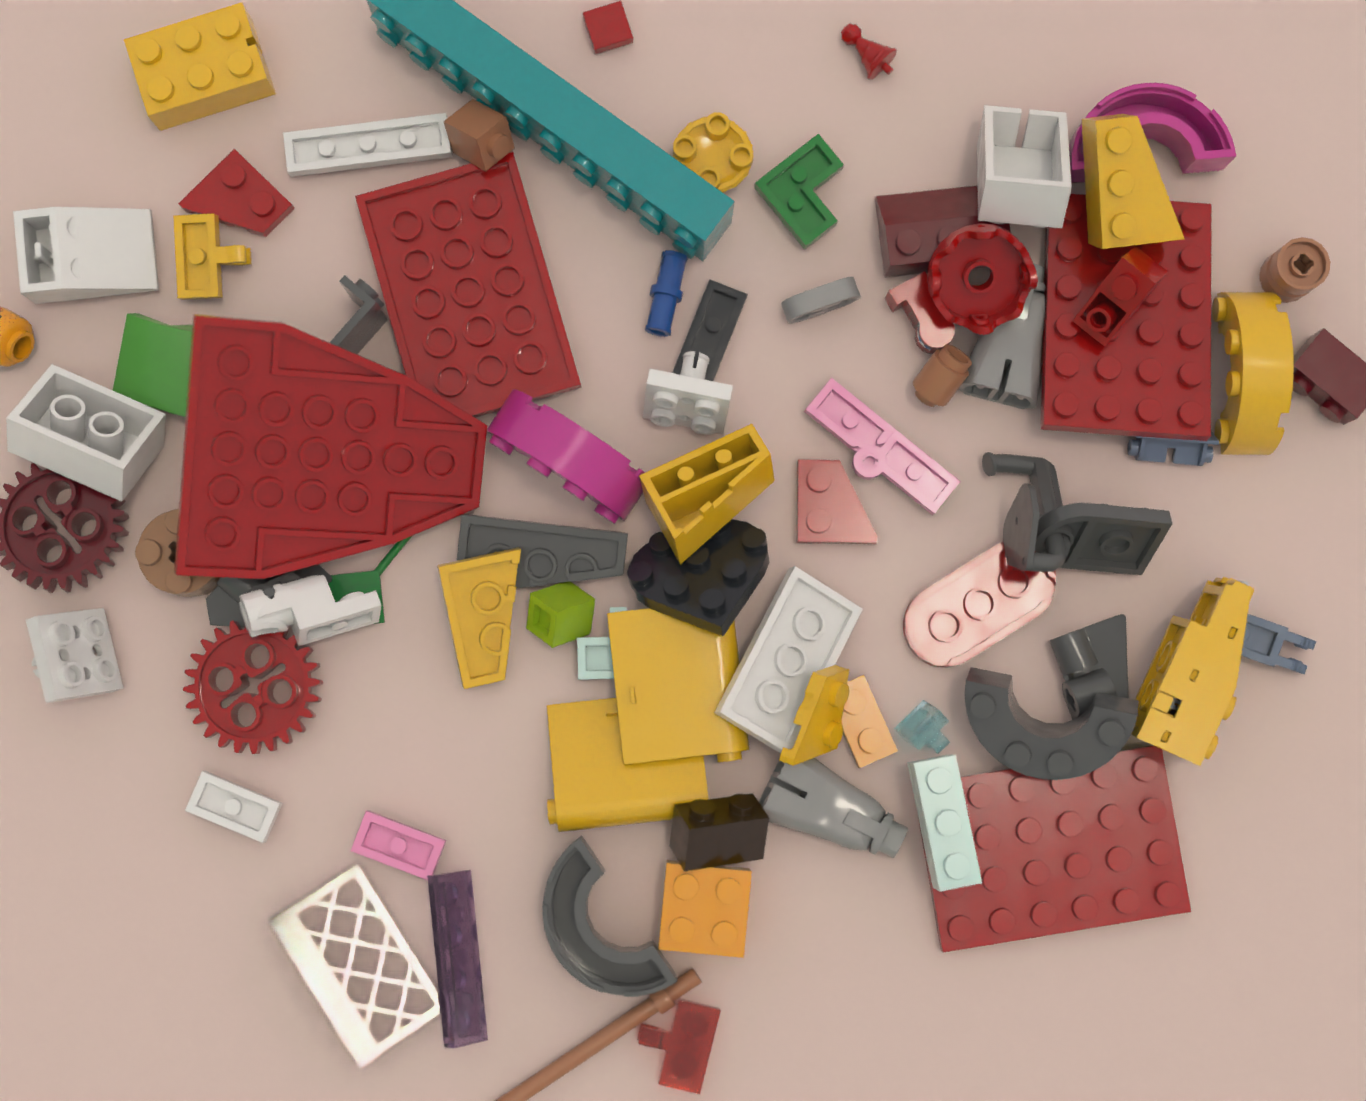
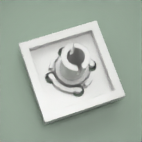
M695 351L684 353L680 374L655 369L649 370L643 418L650 419L654 424L664 427H670L674 424L690 427L694 432L703 435L723 434L733 385L705 380L707 366L710 361L707 355L699 352L697 366L693 368Z
M104 608L39 615L26 620L35 656L32 666H37V669L33 670V672L40 678L46 703L111 693L123 689ZM93 647H94L95 650H96L97 656L94 655L95 653H94V650L92 649Z

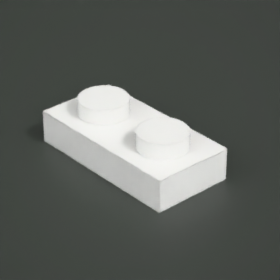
M202 771L185 811L265 843L283 803L207 771Z

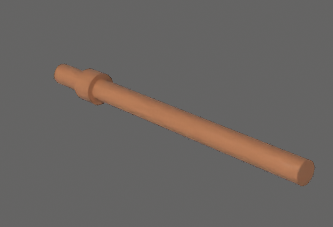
M692 968L677 978L678 981L663 990L649 994V998L496 1101H527L657 1012L664 1014L676 1006L675 1000L702 983L700 977Z

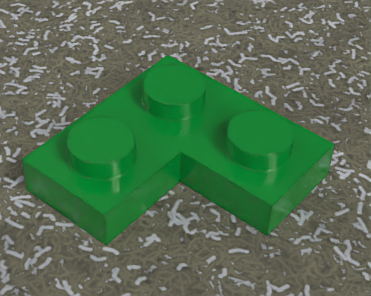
M819 133L754 184L757 192L804 249L830 231L838 222L814 191L840 172L844 164Z

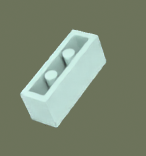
M948 754L907 762L932 887L938 891H945L981 884L982 879L956 755Z

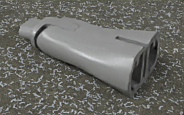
M1034 264L1038 276L1037 287L1029 292L1021 315L1014 320L997 326L992 333L979 336L969 357L972 362L968 369L969 376L959 388L964 394L1020 409L1035 408L1037 406L1046 309L1044 294L1046 285L1042 283L1045 272L1043 266Z
M815 758L794 766L778 761L759 801L769 816V822L807 833L849 849L868 850L869 848V852L873 854L880 851L892 858L898 853L908 831V827L893 821V814L888 812L885 814L884 808L874 798L839 777Z

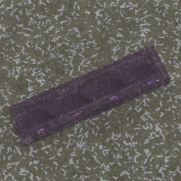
M471 870L428 875L444 1048H458L487 1041L488 1035Z

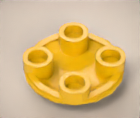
M714 112L708 117H702L690 122L678 134L673 143V158L721 192L737 187L748 176L753 163V148L746 132L720 112Z

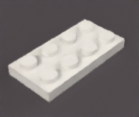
M796 566L789 568L714 713L781 753L783 747L787 749L793 748L801 726L794 724L793 721L799 706L804 700L805 690L812 673L836 664L863 609Z

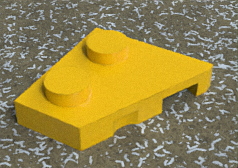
M833 665L812 673L805 690L804 700L799 706L793 721L794 724L801 726L794 747L791 749L783 747L779 761L794 766L838 748V744L843 736L841 722L844 704L849 696V686L847 684L849 669Z

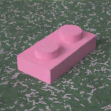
M368 810L365 812L351 851L430 881L447 840Z

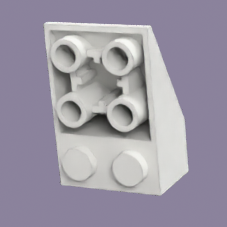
M47 207L13 211L20 293L35 304L159 290L152 211L150 209Z

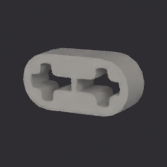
M846 277L794 295L784 300L781 305L787 322L793 324L857 301L861 296L854 277Z

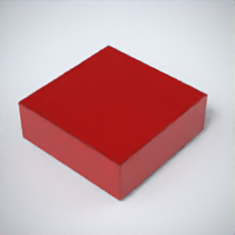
M621 1L583 12V19L595 55L634 43Z

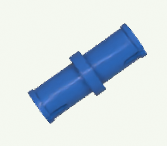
M672 250L662 252L657 282L651 286L650 296L653 299L647 325H645L647 333L660 337L671 336L676 305L682 301L683 297L680 287L685 265L688 261V257L685 254Z

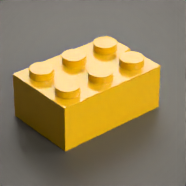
M243 2L123 39L147 115L159 131L276 94L266 61L262 56L263 52L253 21Z

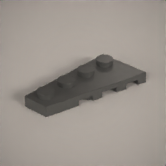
M462 514L457 561L519 547L521 554L517 568L516 588L620 576L624 574L628 533Z

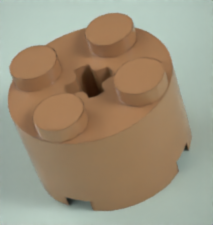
M179 509L168 511L154 518L145 527L135 549L136 559L145 578L156 588L177 596L196 597L211 593L218 586L217 582L221 577L176 575L174 572Z

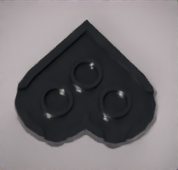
M731 519L680 565L663 532L655 533L650 537L649 543L645 544L633 556L627 570L630 586L635 591L638 601L647 607L717 635L724 636L766 573L770 563L766 534L763 530L756 528L748 522Z

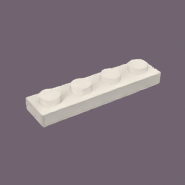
M446 113L284 132L287 172L290 177L450 158L452 157V150L443 122L447 119Z

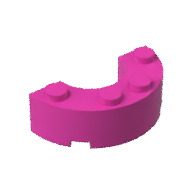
M1140 83L1127 86L1106 96L1085 117L1091 118L1117 114L1138 116L1146 139H1153L1167 146L1178 159L1182 174L1223 171L1236 157L1232 136L1215 109L1211 111L1197 100L1196 94L1178 86L1164 83ZM1082 123L1069 142L1071 183L1085 182Z
M513 389L487 428V432L493 435L489 442L508 455H511L512 451L516 450L520 454L527 456L529 460L526 464L547 478L551 472L555 473L566 481L562 486L563 489L584 501L586 496L589 497L590 500L598 504L594 511L613 524L617 522L618 518L625 521L643 494L639 475L645 472L640 468L636 470L631 467L628 458L569 418L545 404L542 407L531 401L533 399L531 396Z

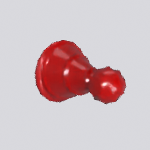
M849 23L841 31L842 41L846 45H855L861 62L866 69L867 78L872 80L881 71L889 75L893 71L889 64L896 56V48H890L862 38V29L857 24Z

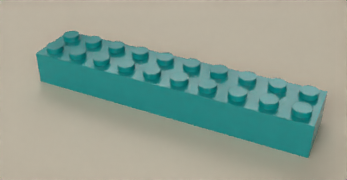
M366 0L372 13L370 18L376 24L378 29L376 33L382 40L392 47L400 44L411 52L409 57L418 66L426 71H429L432 67L442 74V81L456 93L462 94L465 91L478 102L506 116L510 131L524 141H527L530 137L542 146L540 151L548 159L558 165L562 161L575 170L573 174L580 182L590 188L597 185L608 193L606 198L611 204L624 212L628 208L641 217L639 222L647 230L655 235H659L661 232L674 240L672 243L673 247L678 252L685 254L689 259H692L695 255L701 261H704L732 223L734 200L455 1Z

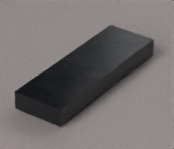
M711 279L709 280L672 373L680 374L684 353L695 351L693 368L697 366L699 352L707 355L710 361L707 366L705 380L714 381L748 294Z

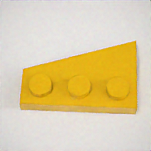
M519 547L437 565L461 683L464 689L505 680L511 636L512 609L516 595L517 568L521 554Z

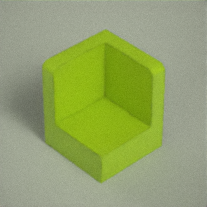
M562 582L530 593L526 629L552 648L577 638L585 637L591 633L595 598L572 582Z

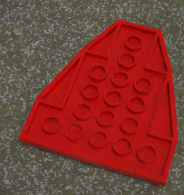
M193 314L174 572L176 575L265 579L394 544L474 510L480 504L487 425L410 377L286 323Z

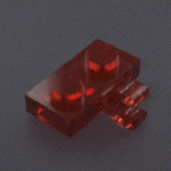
M678 998L670 1031L650 1024H640L637 1036L638 1044L665 1050L658 1078L659 1085L700 1095L721 1012L720 1008Z

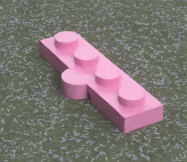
M833 378L828 381L805 409L806 414L855 452L852 459V467L857 476L871 480L882 474L931 515L935 514L960 483L956 477Z

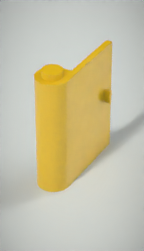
M651 608L607 613L624 765L712 754L717 755V762L742 760L741 751L750 750L748 733L714 713L740 664L735 620L725 635L720 636Z
M616 698L547 705L555 799H547L549 824H557L559 832L672 820L674 804L692 802L698 799H709L704 756L624 765Z

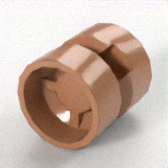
M1300 237L1290 240L1264 261L1260 268L1259 276L1262 289L1265 292L1276 293L1282 300L1281 302L1284 303L1299 300L1322 284L1327 278L1331 263L1328 252L1322 244L1311 238Z

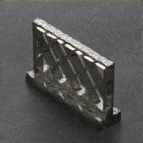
M358 865L269 920V923L359 1067H362L374 1059L375 1056L447 1009L444 1001ZM353 877L356 878L364 891L360 909L335 904L339 886ZM333 891L331 903L318 901ZM367 897L376 912L365 910ZM311 904L329 908L323 933L306 930L296 914ZM334 909L359 914L353 939L328 934ZM363 915L382 919L386 926L382 945L358 940ZM390 934L399 948L387 946ZM310 935L322 937L319 950ZM327 939L352 944L346 969L329 966L326 963L323 953ZM356 945L381 950L376 975L351 970ZM386 951L404 954L409 962L405 981L380 976ZM412 969L422 984L410 982ZM332 971L345 974L342 987ZM349 975L374 980L369 1005L350 1001L345 993ZM379 981L404 986L398 1011L373 1006ZM408 987L426 990L435 1006L422 1015L403 1012ZM355 1008L367 1010L365 1023ZM372 1011L397 1016L393 1034L377 1044L368 1030ZM402 1017L414 1019L399 1029Z

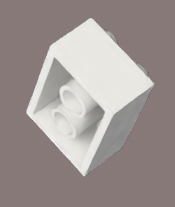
M51 364L6 418L7 451L123 501L164 447L166 414Z

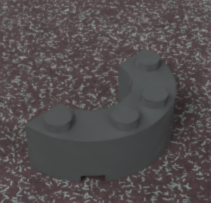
M971 667L966 679V711L972 729L981 744L995 759L1005 766L1034 778L1046 780L1070 779L1088 774L1102 767L1117 755L1126 744L1138 716L1139 701L1096 692L1090 707L1079 718L1066 723H1045L1032 718L1019 706L1013 693L1012 675Z
M581 835L557 860L549 875L542 905L544 929L556 958L574 978L601 993L606 992L624 997H636L658 992L678 981L677 974L662 952L658 950V946L653 940L638 947H621L606 941L594 929L588 915V896L593 884L605 873V868Z

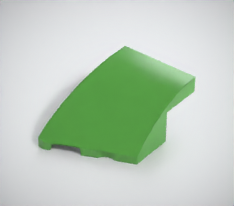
M127 313L113 391L149 407L186 417L192 324L168 325L139 313Z

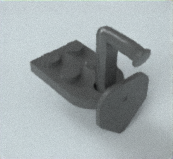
M986 452L983 455L982 467L988 476H994L996 473L1003 472L1026 474L1030 478L1031 484L1024 483L1020 487L1005 518L1003 527V544L1007 564L1020 570L1052 572L1058 568L1142 575L1172 526L1170 511L1093 503H1074L1063 506L1056 469L1048 460L1041 457L993 454L991 452Z

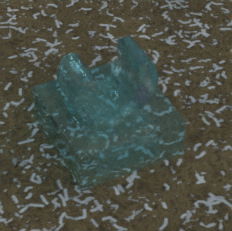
M925 700L915 707L894 728L906 742L918 750L926 744L927 747L932 748L939 754L950 743L940 732L949 720L939 709Z

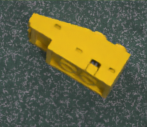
M1216 577L1213 582L1207 580L1190 619L1172 616L1144 677L1143 684H1141L1135 697L1136 699H1134L1139 701L1138 716L1131 735L1198 766H1201L1204 758L1209 759L1218 744L1219 738L1215 733L1222 719L1227 720L1230 717L1236 704V697L1233 694L1237 687L1249 603L1255 591L1253 587L1249 586L1248 582L1237 581L1232 578L1228 579L1226 577Z

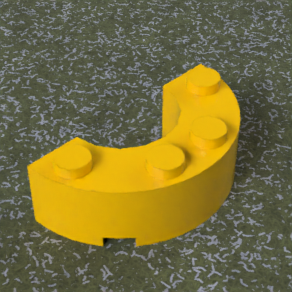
M1220 292L1213 300L1212 318L1214 322H1218V334H1223L1225 337V352L1227 355H1230L1231 371L1227 372L1225 380L1228 399L1224 410L1220 413V419H1217L1214 431L1219 444H1221V455H1270L1278 447L1285 432L1284 427H1278L1281 413L1290 412L1294 374L1293 342L1287 312H1278L1276 304H1281L1282 300L1273 292Z

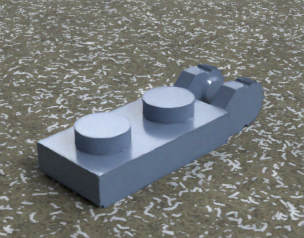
M1248 614L1241 656L1272 667L1278 665L1305 674L1307 665L1293 658L1279 656L1284 640L1305 650H1313L1316 641L1289 632L1285 626Z

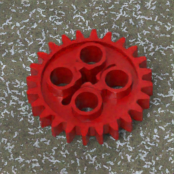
M232 620L230 621L229 634L221 628H215L214 633L217 639L215 643L206 639L200 641L206 650L204 655L191 654L190 657L199 665L197 669L185 670L184 673L195 678L194 684L183 687V691L195 693L196 699L186 704V709H199L200 714L192 721L193 724L200 725L207 722L209 726L203 736L211 738L219 733L218 746L221 748H225L234 740L235 753H242L246 744L249 743L251 753L260 754L262 742L265 743L269 751H276L278 737L286 744H291L293 742L290 733L291 729L301 733L306 731L300 719L302 717H316V714L308 708L309 702H321L322 700L318 695L311 693L313 687L323 684V680L311 678V673L321 667L320 663H307L306 658L314 650L311 647L298 649L294 635L289 639L286 638L288 630L251 637L246 626L245 629H242L237 621ZM264 645L269 651V660L264 667L258 669L252 664L251 654L256 647ZM282 663L285 665L284 671L264 680L257 686L258 695L255 693H244L227 708L222 707V702L225 699L238 694L250 686L249 677L262 679ZM228 668L233 674V684L228 690L223 692L216 685V676L219 671ZM286 680L291 685L292 695L287 702L280 704L273 696V689L278 682ZM249 703L255 708L256 718L250 726L245 727L238 720V711L244 704Z

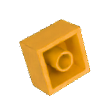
M666 860L658 950L744 958L752 876L751 869L716 866L684 871L679 861Z

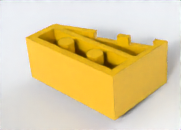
M753 424L747 425L639 475L646 504L680 565L775 481L771 453Z

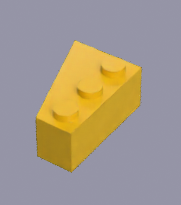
M1117 114L1082 118L1088 244L1101 249L1185 239L1138 116Z

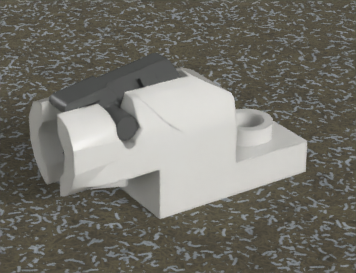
M287 572L271 581L255 586L239 596L241 600L239 602L241 614L251 637L261 634L285 632L288 630V626H291L298 646L379 622L382 606L376 591L366 594L363 592H353L341 598L339 602H335L324 575H312L301 578L294 572Z

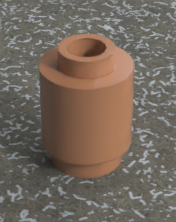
M945 344L941 350H935L913 380L916 397L930 407H935L936 405L946 406L969 376L968 369L972 365L970 358L963 351L949 344Z

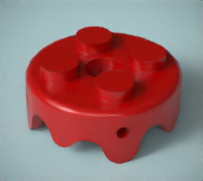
M979 223L964 226L942 240L929 262L927 283L928 291L935 306L947 321L963 326L973 333L986 335L992 333L997 326L1014 320L1021 315L1029 292L1037 287L1038 276L1026 247L1015 235L1002 227ZM983 265L990 269V276L984 284L976 286L969 283V273L973 268Z

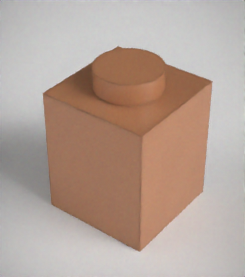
M475 99L470 100L443 121L453 153L484 171L490 169L515 149L507 117Z

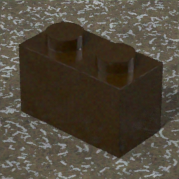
M753 793L735 794L729 797L708 800L698 799L692 802L674 804L669 846L684 871L761 860L764 857L769 816Z

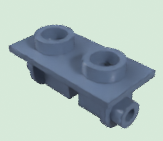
M1212 431L1211 437L1207 441L1135 436L1136 440L1130 439L1128 442L1127 453L1128 456H1135V460L1165 463L1167 449L1174 448L1173 463L1203 466L1204 462L1211 463L1213 459V447L1208 446V444L1219 445V440Z

